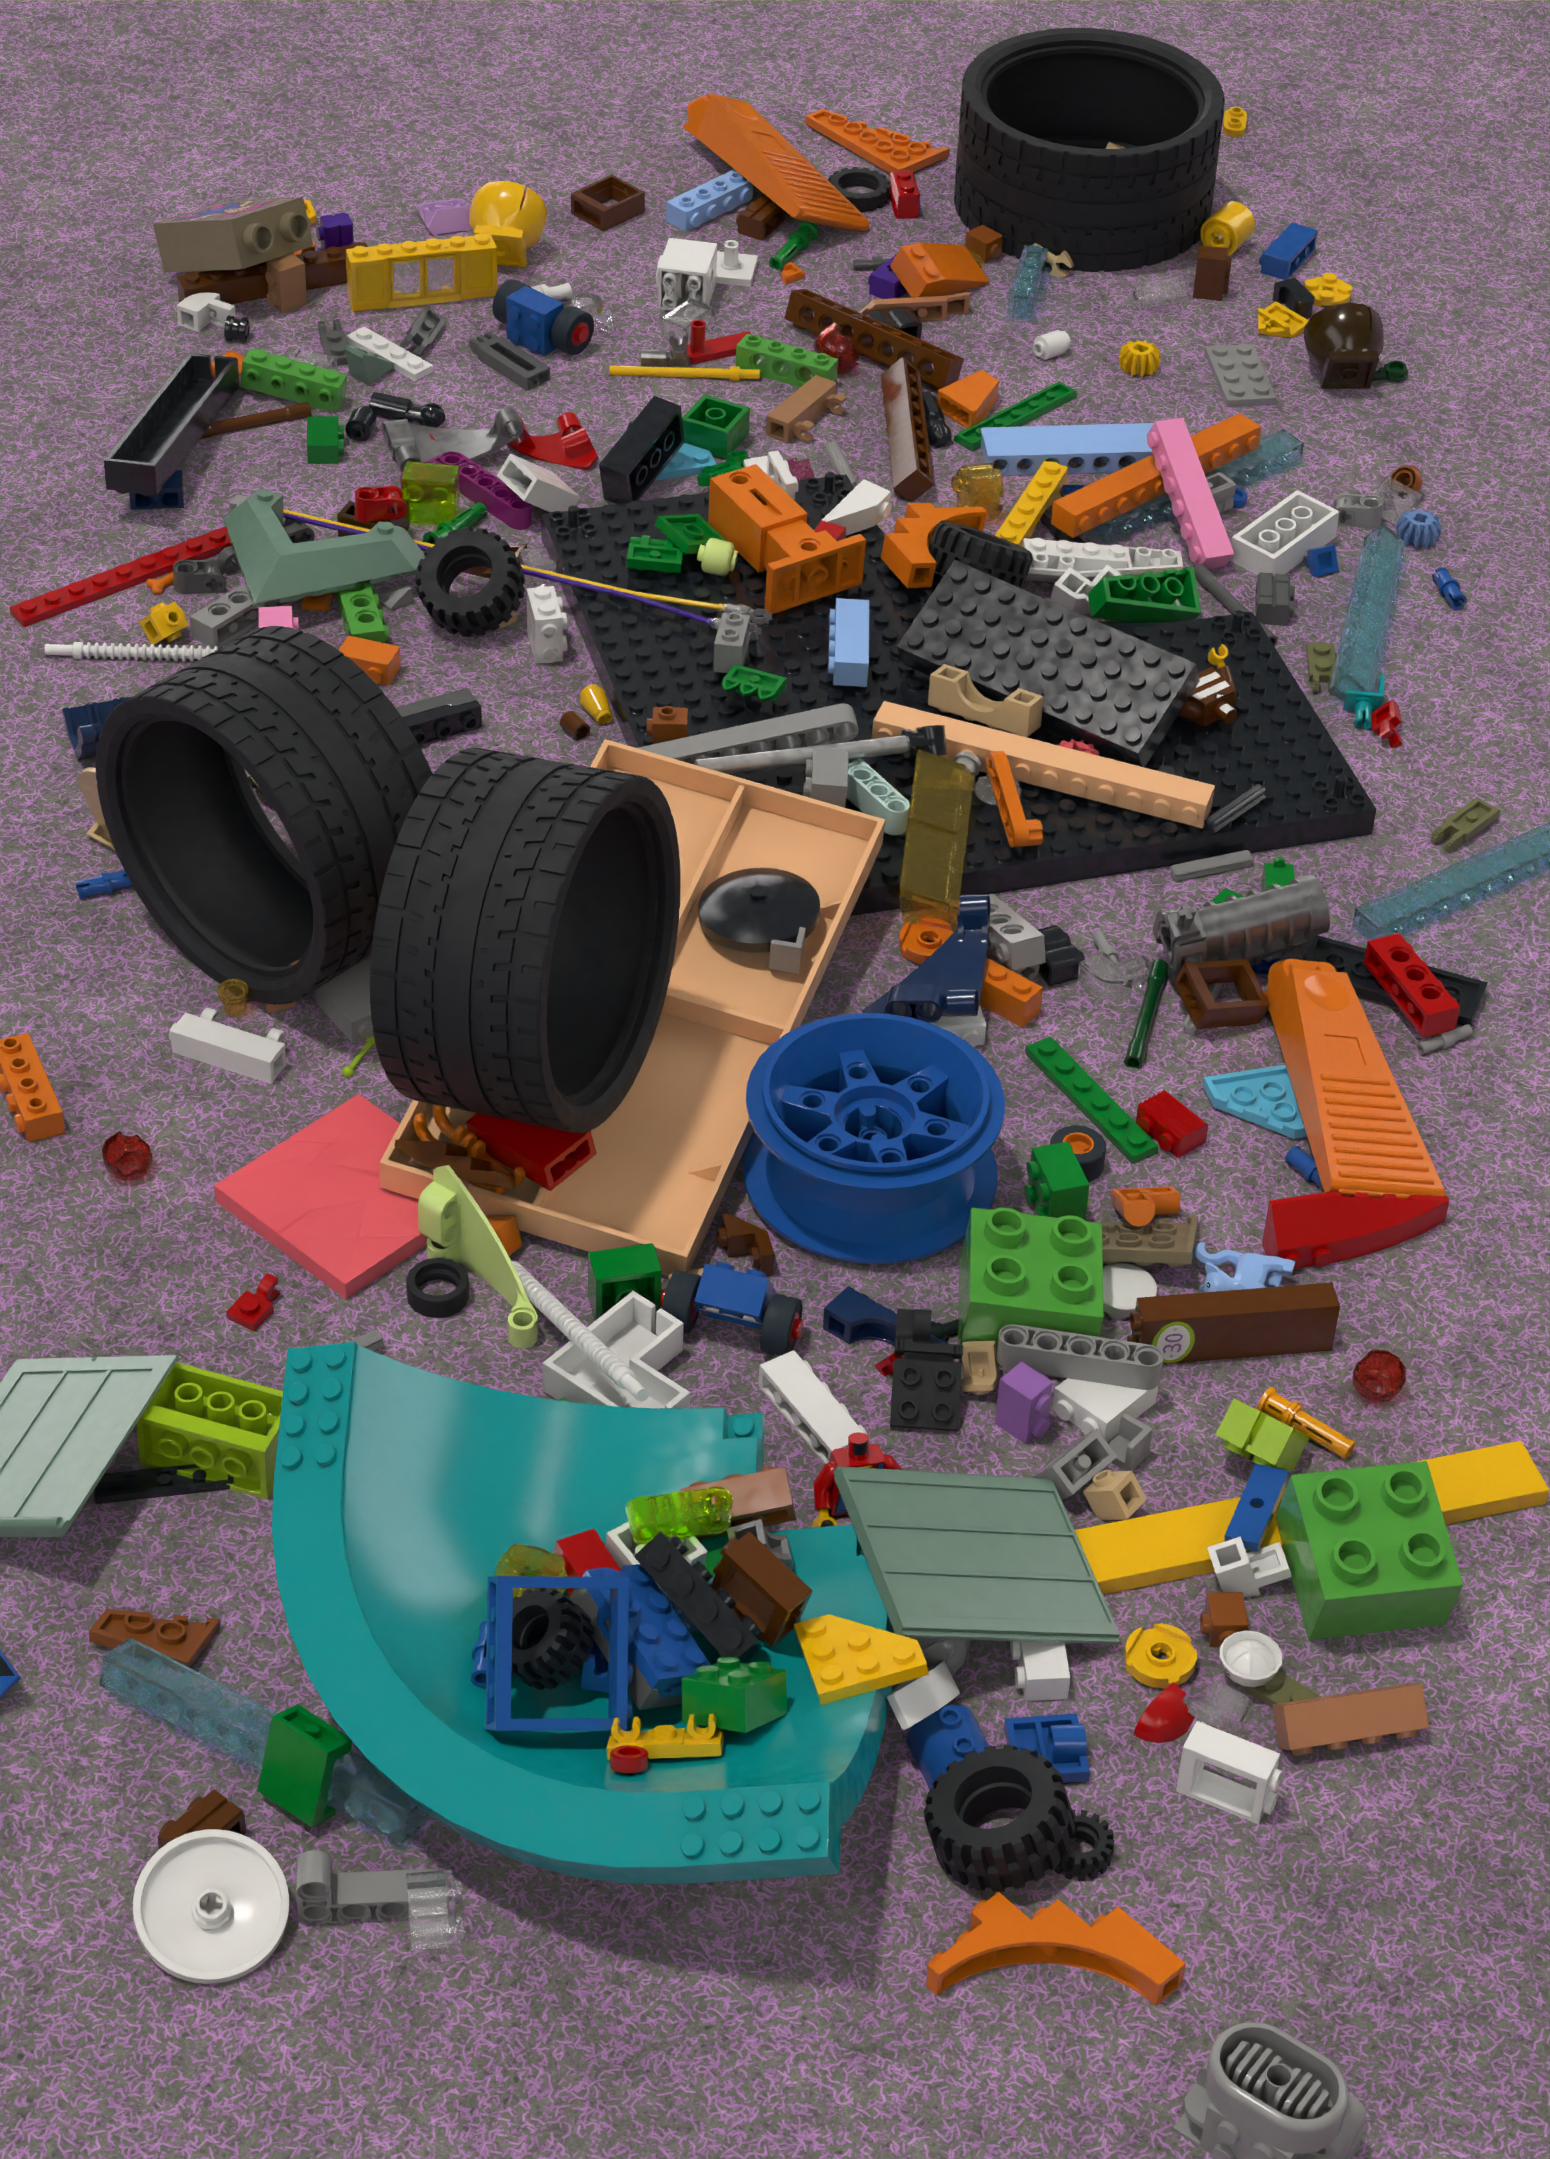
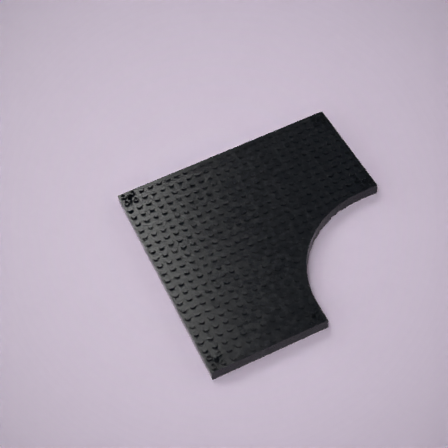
M827 472L825 477L799 480L798 492H795V502L808 513L807 524L814 530L822 519L854 487L847 474L840 475ZM709 491L693 495L683 494L670 498H655L654 500L631 501L617 505L607 504L594 508H578L573 505L568 508V511H554L548 514H541V539L555 573L635 592L724 606L728 604L737 607L745 606L753 610L765 609L767 570L758 573L739 553L734 571H729L725 577L703 572L701 561H697L698 554L683 553L681 573L626 568L631 537L641 538L642 535L650 536V539L666 540L667 536L655 526L658 516L699 514L708 522ZM877 524L846 535V538L861 534L866 539L862 585L772 614V620H769V624H755L757 628H761V634L758 635V639L756 637L750 639L744 667L787 678L786 688L775 702L770 700L762 702L759 697H744L735 691L725 692L722 681L727 673L714 672V642L718 631L715 626L635 600L560 583L627 746L639 748L652 745V736H647V718H653V707L663 706L688 708L687 737L836 704H848L853 707L859 728L857 736L848 742L872 739L873 720L884 701L990 727L978 721L966 720L963 716L951 712H942L938 708L928 705L930 676L902 664L897 645L943 576L934 572L931 587L907 588L881 559L885 533ZM836 598L869 600V667L867 687L833 685V674L828 673L830 609H835ZM652 600L712 620L721 619L722 613H725V611ZM1236 610L1231 615H1218L1210 618L1174 622L1125 623L1098 621L1196 663L1198 673L1210 667L1217 669L1216 665L1208 661V654L1213 647L1217 655H1219L1218 649L1221 645L1227 647L1228 655L1224 659L1225 666L1230 668L1237 691V699L1234 709L1237 711L1236 719L1230 724L1218 720L1207 726H1201L1188 718L1177 716L1144 768L1215 785L1212 808L1208 817L1255 784H1260L1261 787L1266 788V798L1215 834H1210L1204 828L1014 780L1025 819L1041 821L1043 841L1041 845L1011 848L988 773L980 771L977 776L973 777L967 787L960 788L953 785L949 780V774L953 767L951 763L927 757H918V755H915L913 758H905L903 753L861 758L909 801L910 809L905 833L890 835L884 832L881 849L850 916L958 900L961 895L996 894L1167 867L1243 850L1256 853L1370 835L1373 832L1376 808L1253 612ZM1043 726L1027 737L1054 745H1060L1061 741L1070 742L1071 740ZM1099 752V756L1117 760L1111 756ZM806 765L731 773L729 775L803 796ZM846 798L845 808L863 813Z

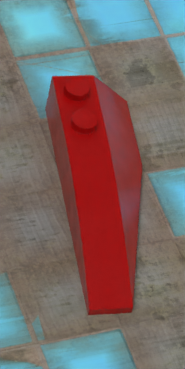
M1334 1191L1270 1200L1262 1247L1267 1256H1277L1295 1261L1293 1271L1316 1265L1324 1267L1330 1263L1365 1256L1393 1247L1444 1223L1450 1200L1447 1196L1410 1195L1407 1199H1399L1396 1194H1383L1382 1198L1369 1197L1367 1193L1358 1192L1355 1193L1354 1197L1342 1196L1340 1192Z

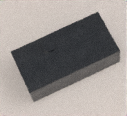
M653 396L636 419L629 423L627 430L599 463L604 500L615 504L640 500L685 443L680 405Z

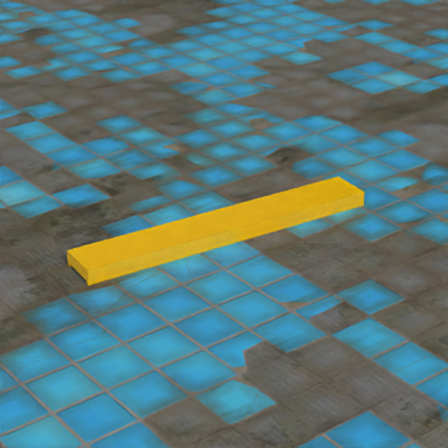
M1522 1441L1416 1461H1427L1445 1524L1547 1503L1549 1488ZM1283 1495L1260 1548L1280 1542L1284 1552L1275 1518ZM1241 1497L1077 1529L1075 1532L1103 1595L1212 1573L1215 1570L1207 1547L1225 1542L1224 1535Z

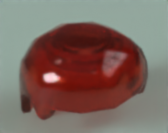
M116 1132L105 1140L102 1147L104 1167L116 1179L135 1181L144 1177L151 1168L153 1162L151 1148L137 1134L125 1136L121 1132Z
M1374 1349L1369 1351L1362 1360L1358 1361L1352 1372L1353 1386L1361 1397L1372 1403L1389 1402L1399 1394L1406 1382L1405 1365L1398 1356L1387 1350ZM1378 1385L1381 1388V1392H1376Z

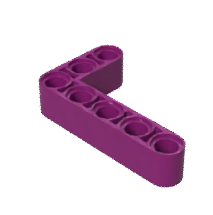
M445 452L400 474V489L403 493V499L409 500V503L420 502L452 487L472 502L483 503L487 508V512L513 529H527L532 524V506L530 503L523 501L502 480L459 452Z

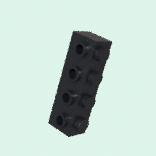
M660 1531L634 1555L635 1559L722 1657H737L740 1659V1663H746L765 1645L758 1636L761 1629L748 1615L742 1618L733 1607L737 1605V1602L723 1587L718 1591L709 1580L713 1577L712 1574L700 1561L694 1564L686 1556L685 1553L689 1549L677 1535L673 1534L669 1537Z

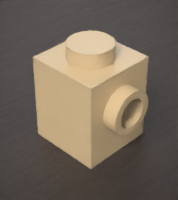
M1101 1471L1093 1477V1482L1083 1491L1096 1518L1100 1520L1129 1519L1147 1500L1132 1471Z

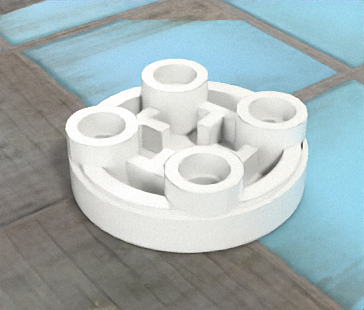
M1127 1263L1103 1267V1311L1108 1313L1112 1319L1124 1320L1130 1317V1313L1135 1312L1137 1298L1156 1296V1282L1152 1275L1143 1268Z

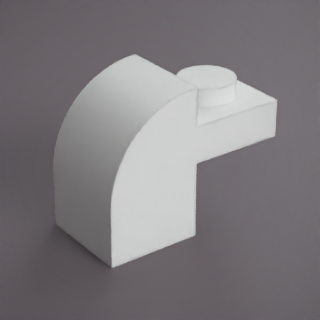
M204 292L193 294L177 304L178 325L197 332L209 323L224 328L228 315L234 316L236 319L235 306L220 301V294Z
M1241 1536L1207 1547L1223 1592H1243V1597L1260 1596L1258 1588L1292 1577L1280 1542L1260 1548L1259 1552L1251 1551L1246 1553Z

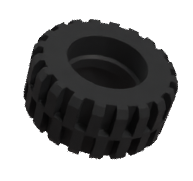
M941 521L936 525L928 547L931 556L936 561L935 572L945 575L954 560L1021 589H1023L1033 561L1031 551L992 534L947 521Z
M471 527L462 528L461 532L456 530L448 532L449 536L443 539L439 537L434 541L436 544L432 548L429 546L424 552L426 557L425 559H420L417 566L420 572H417L415 578L418 586L416 589L418 596L431 618L441 628L445 627L447 632L455 635L459 631L461 636L471 637L472 633H476L477 636L485 635L486 630L492 629V631L500 628L499 624L505 621L507 623L512 618L511 612L513 610L517 611L521 605L518 598H523L525 592L523 586L525 583L524 573L509 544L502 540L500 535L495 532L488 533L487 529L476 528V531H473ZM477 566L492 569L489 582L480 592L464 598L449 595L452 582L461 572Z
M1004 1745L1003 1749L989 1746L984 1747L982 1752L975 1754L974 1751L965 1754L964 1759L960 1762L953 1761L947 1766V1772L945 1774L940 1773L933 1783L934 1789L931 1788L925 1800L927 1806L924 1809V1819L941 1867L947 1874L952 1875L953 1879L963 1885H967L970 1882L971 1888L985 1891L986 1887L991 1888L993 1892H1005V1888L1013 1886L1015 1890L1026 1887L1025 1883L1030 1880L1037 1882L1042 1879L1047 1869L1053 1870L1060 1863V1855L1065 1856L1071 1845L1070 1839L1074 1835V1816L1063 1779L1059 1771L1053 1768L1052 1763L1041 1755L1038 1757L1036 1752L1026 1748L1018 1751L1016 1746ZM1003 1808L1025 1809L1020 1817L1007 1825L991 1829L973 1827L982 1817L995 1810Z

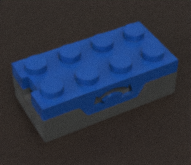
M641 1564L625 1565L620 1572L607 1567L586 1569L582 1577H629V1585L633 1588L634 1598L632 1607L629 1608L628 1623H631L633 1628V1641L628 1646V1661L632 1664L633 1676L631 1683L628 1684V1693L638 1709L681 1705V1678L695 1673L696 1668L700 1666H711V1664L668 1599ZM575 1588L569 1599L582 1608L591 1618L590 1624L594 1627L592 1638L609 1663L610 1589Z

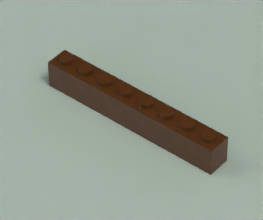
M354 242L346 246H332L325 250L306 251L303 254L295 255L305 263L306 290L347 283L346 249H352L356 246L368 247L365 242ZM263 262L244 269L190 272L183 276H177L179 302L188 296L204 292L220 294V301L228 304L267 298L269 285L265 277L267 264Z
M902 357L881 374V389L883 391L884 416L888 435L887 444L890 452L892 487L899 497H904L908 501L913 502L934 485L920 371Z

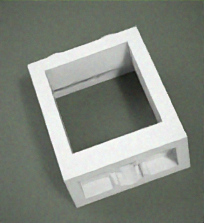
M1196 1721L1183 1746L1176 1792L1259 1824L1264 1813L1272 1814L1278 1799V1794L1274 1792L1278 1788L1283 1773L1282 1770L1277 1769L1280 1753ZM1204 1762L1257 1782L1256 1790L1204 1770Z

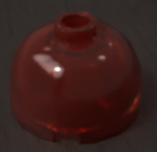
M831 323L817 334L814 341V352L824 353L830 357L837 358V374L847 373L859 366V363L856 362L859 360V357L849 337H843L839 333L842 328L836 323Z

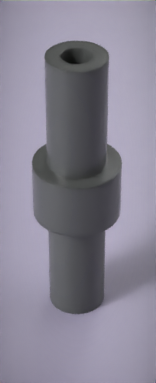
M872 256V259H854L853 269H873L875 271L890 258L883 259L882 256Z

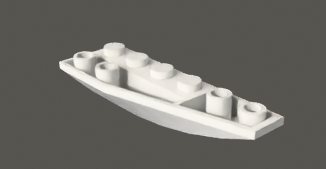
M1023 538L1022 547L1031 551L1033 557L1026 578L1028 581L1056 583L1069 567L1091 582L1106 565H1109L1122 575L1132 574L1133 576L1142 575L1144 572L1150 571L1160 573L1166 569L1173 568L1175 570H1183L1181 551L1172 549L1159 550L1147 547H1123L1117 544L1099 545L1092 542L1075 543L1067 540L1051 541L1041 538Z

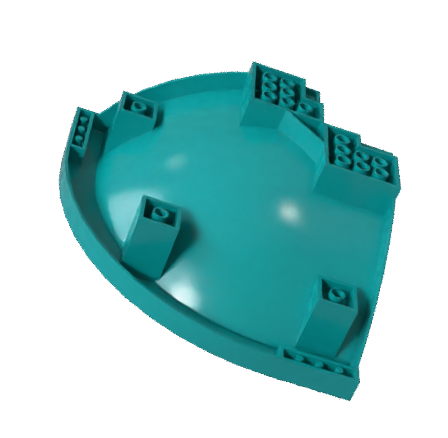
M356 1342L288 1348L274 1471L272 1538L276 1579L290 1634L315 1689L334 1720L383 1777L422 1811L466 1839L525 1864L568 1876L625 1884H693L840 1874L841 1826L852 1816L865 1793L876 1763L889 1706L887 1696L892 1690V1686H888L821 1706L794 1629L773 1648L761 1638L765 1645L745 1663L768 1662L771 1663V1668L786 1670L787 1714L747 1733L723 1729L724 1745L721 1756L648 1759V1768L645 1771L621 1773L610 1768V1760H607L606 1748L611 1730H485L486 1688L475 1686L471 1682V1673L474 1665V1660L472 1659L473 1646L478 1642L480 1624L487 1620L488 1576L556 1577L551 1569L550 1560L553 1557L557 1540L594 1528L606 1545V1536L609 1531L636 1517L653 1538L660 1531L670 1536L687 1527L681 1488L689 1487L695 1482L704 1481L710 1483L723 1480L732 1474L747 1475L757 1473L763 1469L765 1415L763 1412L728 1415L724 1407L637 1408L602 1406L533 1397L447 1378L401 1363L359 1346ZM852 1524L770 1531V1533L775 1535H787L794 1563V1569H791V1571L813 1590L799 1622L830 1614L894 1633ZM728 1535L699 1541L708 1551L706 1568L712 1574V1578L715 1576L713 1569L723 1557L720 1552L729 1542ZM513 1588V1598L516 1596L520 1598L523 1595V1591L528 1589L534 1591L535 1588ZM554 1588L569 1598L567 1588ZM696 1631L691 1636L711 1665L717 1663V1659L721 1658L722 1655L701 1632ZM584 1662L579 1667L581 1669L577 1675L572 1674L569 1677V1682L564 1685L559 1682L557 1688L551 1690L546 1687L544 1690H537L511 1674V1718H608L609 1693L580 1689ZM628 1693V1699L632 1704V1717L630 1722H627V1730L624 1731H631L633 1729L634 1717H639L641 1720L640 1732L654 1729L660 1725H672L675 1728H685L687 1730V1723L682 1722V1704L639 1710ZM697 1725L699 1728H706V1727H707V1726Z

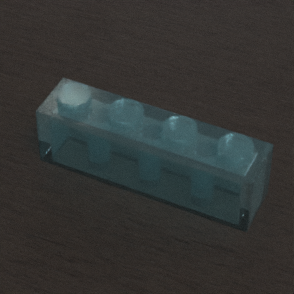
M1024 245L1009 292L1007 318L1031 321L1046 274L1048 248H1041L1038 245Z

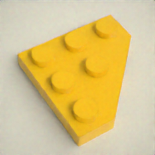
M830 1614L794 1624L796 1637L821 1706L929 1675L927 1663L918 1640Z

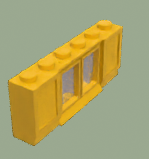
M479 233L475 236H453L447 239L431 238L419 242L383 243L378 246H356L352 249H346L347 292L352 312L493 297L497 292V247L491 234Z

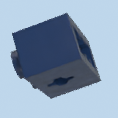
M176 470L158 495L143 496L141 493L129 492L131 510L184 508L182 470Z

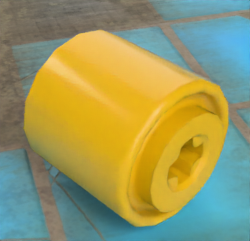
M1230 201L1224 203L1202 224L1200 234L1204 246L1228 248L1227 256L1232 255L1254 233L1256 227L1254 216L1245 205L1239 202Z

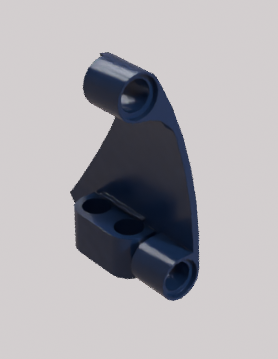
M989 894L961 895L960 915H957L958 928L923 964L899 984L891 987L878 1000L864 1008L862 1013L899 1015L928 1023L938 1021L941 1016H977L988 948L991 911Z

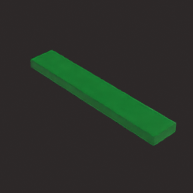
M1059 381L954 435V442L972 452L981 447V428L1021 427L1077 398V391Z

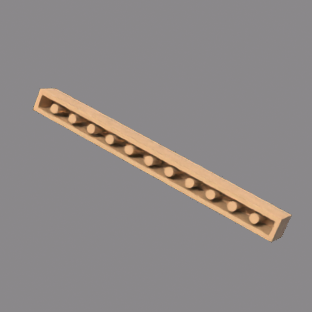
M886 701L882 703L873 720L872 739L901 736L902 731L905 729L916 731L917 727L945 725L947 754L927 758L953 764V759L957 753L963 751L970 752L981 761L982 768L980 771L988 773L986 764L988 752L1004 751L1007 755L1013 779L1016 781L1202 829L1204 820L1208 817L1212 808L1215 785Z

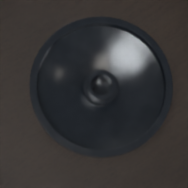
M775 868L743 869L718 878L704 890L698 904L699 922L705 934L721 946L740 952L766 953L770 952L772 940L796 943L800 927L806 928V939L819 923L820 899L815 888L804 878L794 873Z

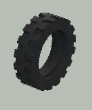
M852 167V169H841L840 172L835 171L833 175L829 176L828 181L860 212L875 211L877 208L880 209L884 207V204L888 203L890 181L886 179L884 174H879L877 170L871 171L869 168L863 167V169H858V167ZM864 186L874 191L869 193H852L844 190V188Z

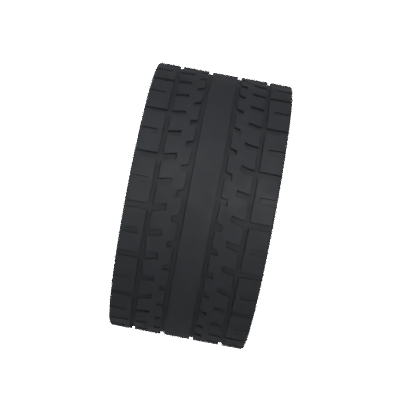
M1058 28L1030 32L994 44L981 52L969 64L962 80L954 188L956 212L963 224L969 228V231L984 225L1003 236L1002 253L1009 256L1013 255L1017 259L1041 266L1051 267V264L1031 252V247L1034 243L1042 246L1055 256L1061 255L1065 250L1071 257L1074 266L1069 268L1064 263H1059L1061 269L1071 271L1111 272L1125 269L1131 270L1172 259L1178 256V253H1183L1190 249L1193 244L1195 245L1201 239L1200 230L1202 224L1211 217L1225 105L1222 86L1218 79H1216V76L1203 63L1188 53L1164 42L1128 32L1097 28ZM1109 142L1124 147L1121 149H1106Z
M283 626L261 627L246 633L128 698L110 712L100 731L96 749L97 789L105 824L117 856L141 901L169 939L192 963L228 990L242 995L244 998L264 1004L282 1005L302 999L371 955L380 894L396 840L415 799L433 773L417 740L400 713L378 685L357 664L338 649L312 634ZM245 770L253 778L278 814L294 845L299 860L290 851L267 818L251 787ZM299 960L298 963H296V964H294V965H289V964H291V963H293V962Z
M468 748L452 755L431 775L415 799L396 840L380 894L371 950L370 1010L373 1035L385 1074L399 1093L415 1101L571 1133H585L597 1128L618 1108L643 1065L661 1016L673 966L679 924L681 873L677 832L669 804L660 788L653 781L639 775L483 748Z

